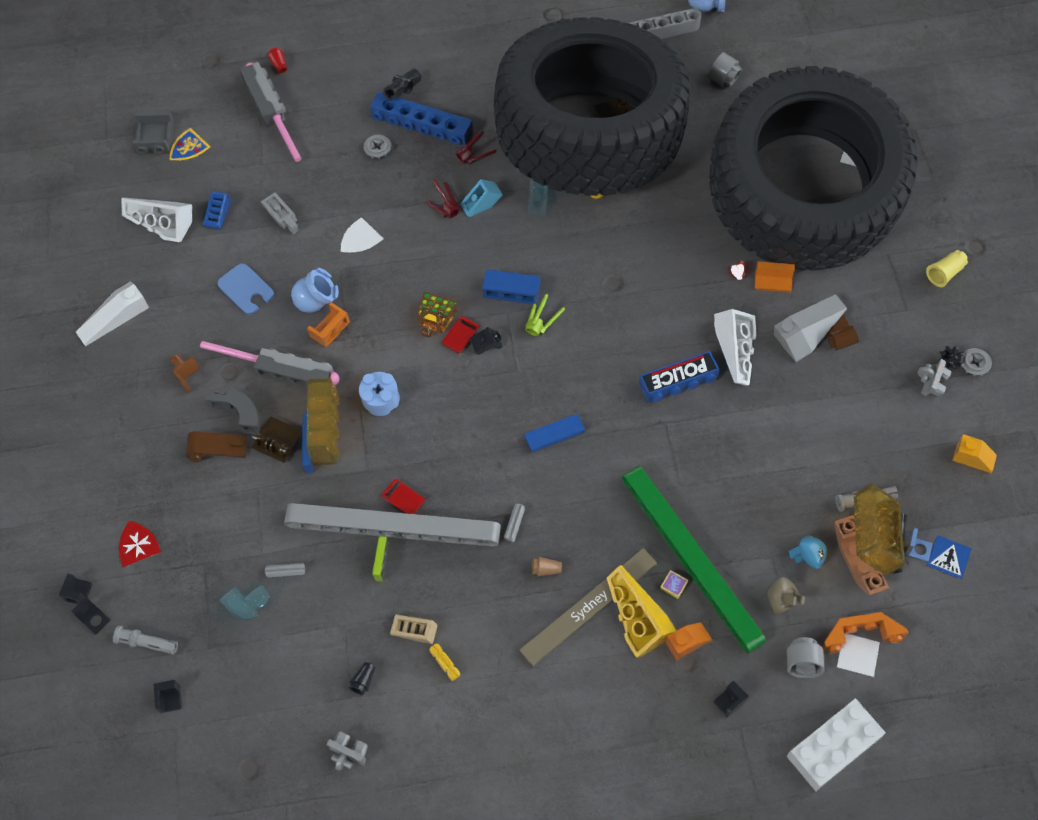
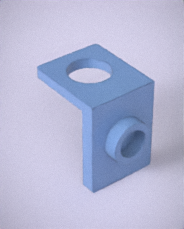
M914 528L910 535L905 536L903 546L906 547L905 556L928 562L932 543L917 539L918 529ZM923 545L926 553L924 555L917 554L915 546Z

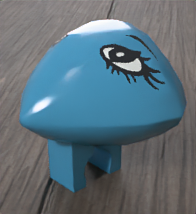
M804 536L800 540L799 546L788 552L791 559L795 558L796 563L805 560L808 566L819 569L826 559L827 547L818 538Z

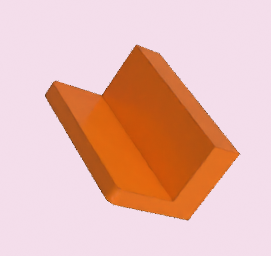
M758 261L755 270V290L790 293L792 291V277L795 264Z

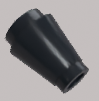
M364 662L349 681V689L358 695H364L365 692H368L375 666Z

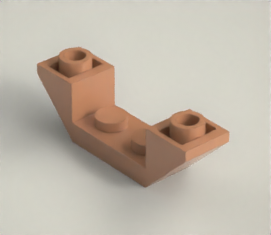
M854 515L835 521L834 525L839 549L856 584L869 596L888 590L889 586L881 570H874L859 540L862 531Z

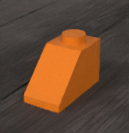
M699 622L684 626L668 635L666 645L676 661L712 641V638L703 624Z

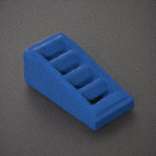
M212 191L203 227L221 229L231 203L229 194Z

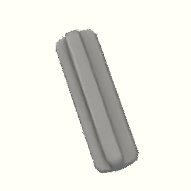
M514 505L504 535L505 540L515 541L525 511L524 505Z
M304 563L267 565L265 567V575L267 577L305 574Z

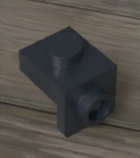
M489 327L470 337L474 351L478 355L494 346L498 349L503 347L500 333Z

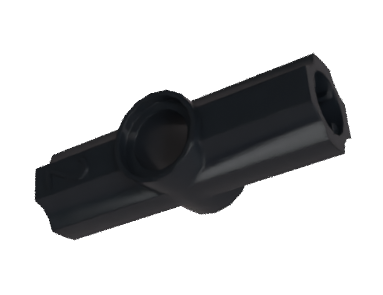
M414 68L403 76L395 75L392 83L383 89V94L389 101L396 99L403 93L408 95L411 93L413 86L421 81L422 75Z

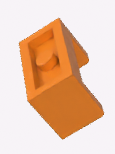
M332 302L329 304L331 312L315 329L310 325L307 327L309 336L325 348L350 323L348 313Z

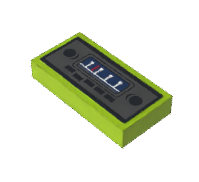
M380 536L378 538L372 574L375 581L383 582L389 547L387 537Z

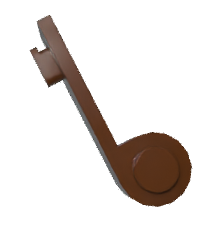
M844 314L827 332L829 336L828 343L836 351L859 342L855 328L852 325L849 326Z
M190 432L187 435L186 457L191 462H200L205 459L206 455L245 458L247 435Z

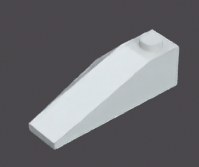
M122 198V216L138 225H143L148 228V231L157 233L164 240L181 242L192 223V204Z
M130 281L115 290L76 333L83 344L87 346L145 311L149 306L137 287Z
M734 309L714 314L715 332L734 383L747 386L750 383L752 369L750 355L754 354L752 341L756 339L755 315Z

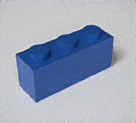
M486 270L482 287L483 298L537 305L541 278L532 274L523 275L516 272L508 273L499 270Z

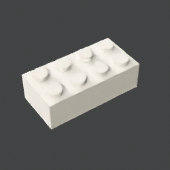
M855 698L792 749L787 758L812 788L817 791L881 739L885 731Z

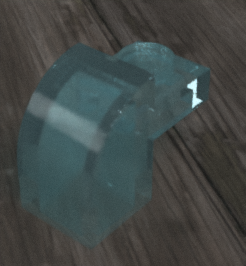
M262 584L246 598L235 586L220 599V602L234 618L249 621L260 616L256 608L265 605L271 596Z

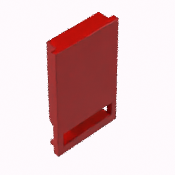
M461 315L441 343L443 346L459 354L480 325ZM461 319H462L463 321H465L466 323H468V324L474 326V327H475V330H473V329H471L470 327H468V326H466V325L460 323Z
M396 478L381 495L382 498L405 514H415L424 504L425 500L424 497ZM398 482L400 485L395 489V491L390 495V497H385L388 494V492L393 488V486Z

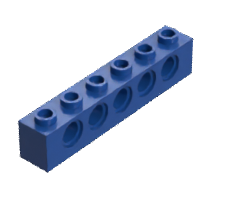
M381 92L377 93L370 106L372 118L378 121H385L392 125H398L424 135L437 137L440 140L453 142L457 145L465 146L473 132L471 119L398 97L389 101Z

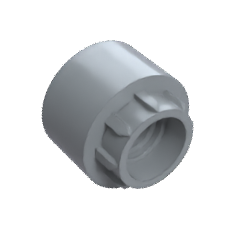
M723 52L712 65L708 78L721 87L724 85L731 87L739 77L742 69L736 59Z
M802 637L792 641L787 648L788 673L799 678H813L824 673V650L815 639Z

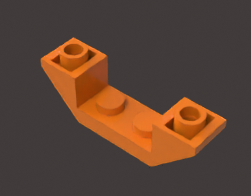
M882 612L840 618L822 645L824 651H829V653L840 652L846 644L844 632L845 634H852L857 632L858 629L865 628L866 631H871L879 626L883 642L890 641L891 644L902 642L908 634V630Z

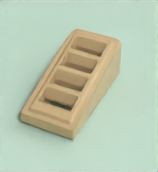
M395 614L390 635L433 644L437 624L433 620ZM402 621H403V622H405V623H404V626H403V630H402V632H401V631H399V630H400V627H401V623H402ZM410 623H412L410 633H408ZM418 625H420L419 633L416 634Z

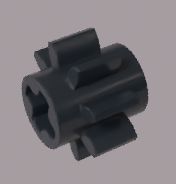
M946 346L943 352H939L941 354L940 359L946 361L945 367L947 369L950 365L953 369H957V365L963 364L961 357L964 354L958 352L959 348L956 346L953 349Z

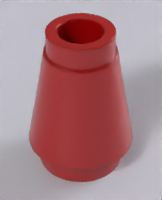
M278 47L270 49L268 51L270 62L279 73L286 72L288 68L283 51Z

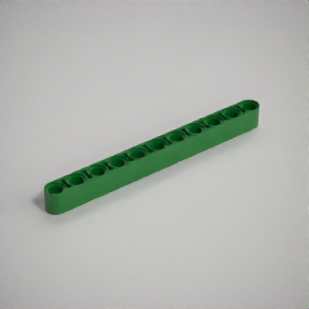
M638 465L623 474L622 480L743 650L749 654L766 643L765 636L642 467Z

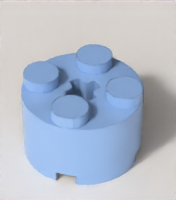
M384 372L364 375L359 386V394L364 408L375 416H384L391 413L390 411L398 406L400 400L397 384L393 376Z

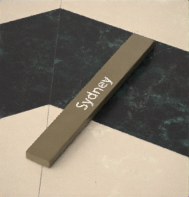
M643 548L622 566L637 582L654 568L657 562ZM607 578L519 650L532 667L537 665L613 602Z

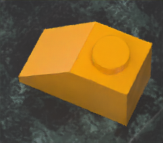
M963 434L956 445L952 461L992 473L997 455L983 440Z

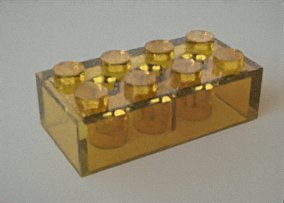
M331 378L308 379L307 451L313 465L337 464V457H340V447L337 445V439H340V430L337 428V422H340V413L337 411V405H340V396L337 394V387L333 385Z
M871 483L854 494L856 554L859 559L865 561L875 570L880 571L886 576L905 565L901 508L899 501Z

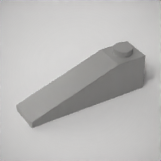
M835 294L774 326V336L795 363H797L815 350L818 343L823 340L826 333L847 310V307Z

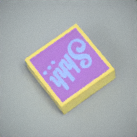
M670 570L660 590L679 599L688 580Z

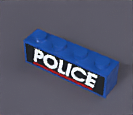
M708 351L640 375L639 386L647 403L652 401L658 402L666 396H675L683 390H691L705 382L711 383L718 378L719 368L711 352Z

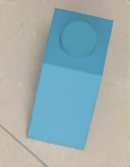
M480 179L460 205L466 215L471 217L493 207L503 194L495 182Z

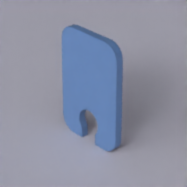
M243 263L234 267L218 280L219 288L247 315H252L259 310L256 304L251 303L253 296H262L263 301L266 303L274 298L273 290L248 265Z

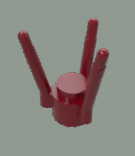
M482 131L456 152V156L461 163L468 162V164H471L478 159L496 153V150H491L472 157L474 152L470 146L483 134Z
M433 180L434 185L445 202L442 204V209L430 201L426 203L441 213L444 218L447 216L449 218L455 217L460 212V207L456 203L446 182L443 183L450 199H448L437 181Z

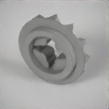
M383 135L369 137L364 143L366 155L371 156L372 159L374 157L379 159L381 156L386 157L387 153L391 152L390 140Z
M971 348L963 353L961 368H964L966 373H971L974 377L976 375L983 376L989 372L992 361L985 351ZM973 360L975 362H980L978 366H976V364L971 363Z

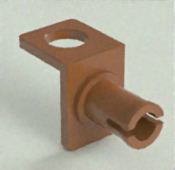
M174 354L178 360L173 356L170 358V363L176 367L172 372L178 382L190 393L191 389L185 382V379L200 367L193 356L185 361L179 354Z

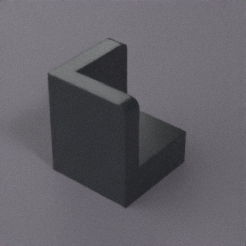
M68 573L59 596L65 602L79 604L85 597L88 598L93 584L89 581L77 579L73 574Z
M175 680L154 683L156 710L160 713H165L182 708L180 684Z
M733 680L726 690L714 700V704L728 718L746 702L749 696Z

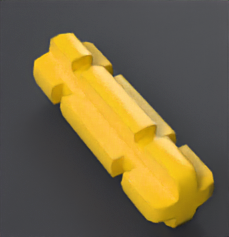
M436 643L429 649L433 657H436V661L445 673L447 672L451 681L459 678V670L454 667L447 654L442 652L443 650L440 645Z

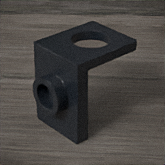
M87 597L71 611L95 635L110 621ZM96 615L101 616V623L98 626H92L91 619Z

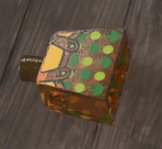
M424 291L417 315L418 324L423 327L420 333L425 337H431L433 331L443 333L458 312L457 302Z

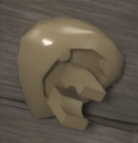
M785 577L776 579L768 589L767 594L770 607L777 615L785 613L796 603L804 605L805 596L799 594L796 586Z

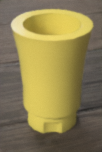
M958 250L948 254L943 259L927 267L926 274L928 279L935 286L944 287L967 265L968 257L963 251Z

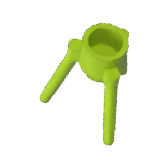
M545 294L535 317L536 304H533L528 322L525 325V330L533 336H538L539 333L543 335L545 330L565 310L562 307L543 326V321L539 316L546 303L548 294Z

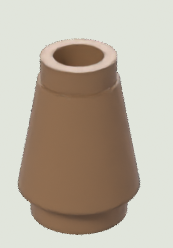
M540 556L533 558L532 574H536L537 577L561 574L562 562Z

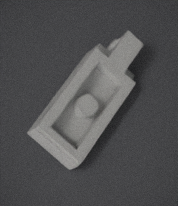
M276 192L261 201L262 206L283 229L288 227L293 235L299 231L298 225L295 223L297 221L295 214Z

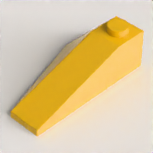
M622 565L618 566L607 577L613 601L617 603L620 612L618 615L619 620L623 622L625 628V640L636 658L664 644L667 636L677 631L665 612Z

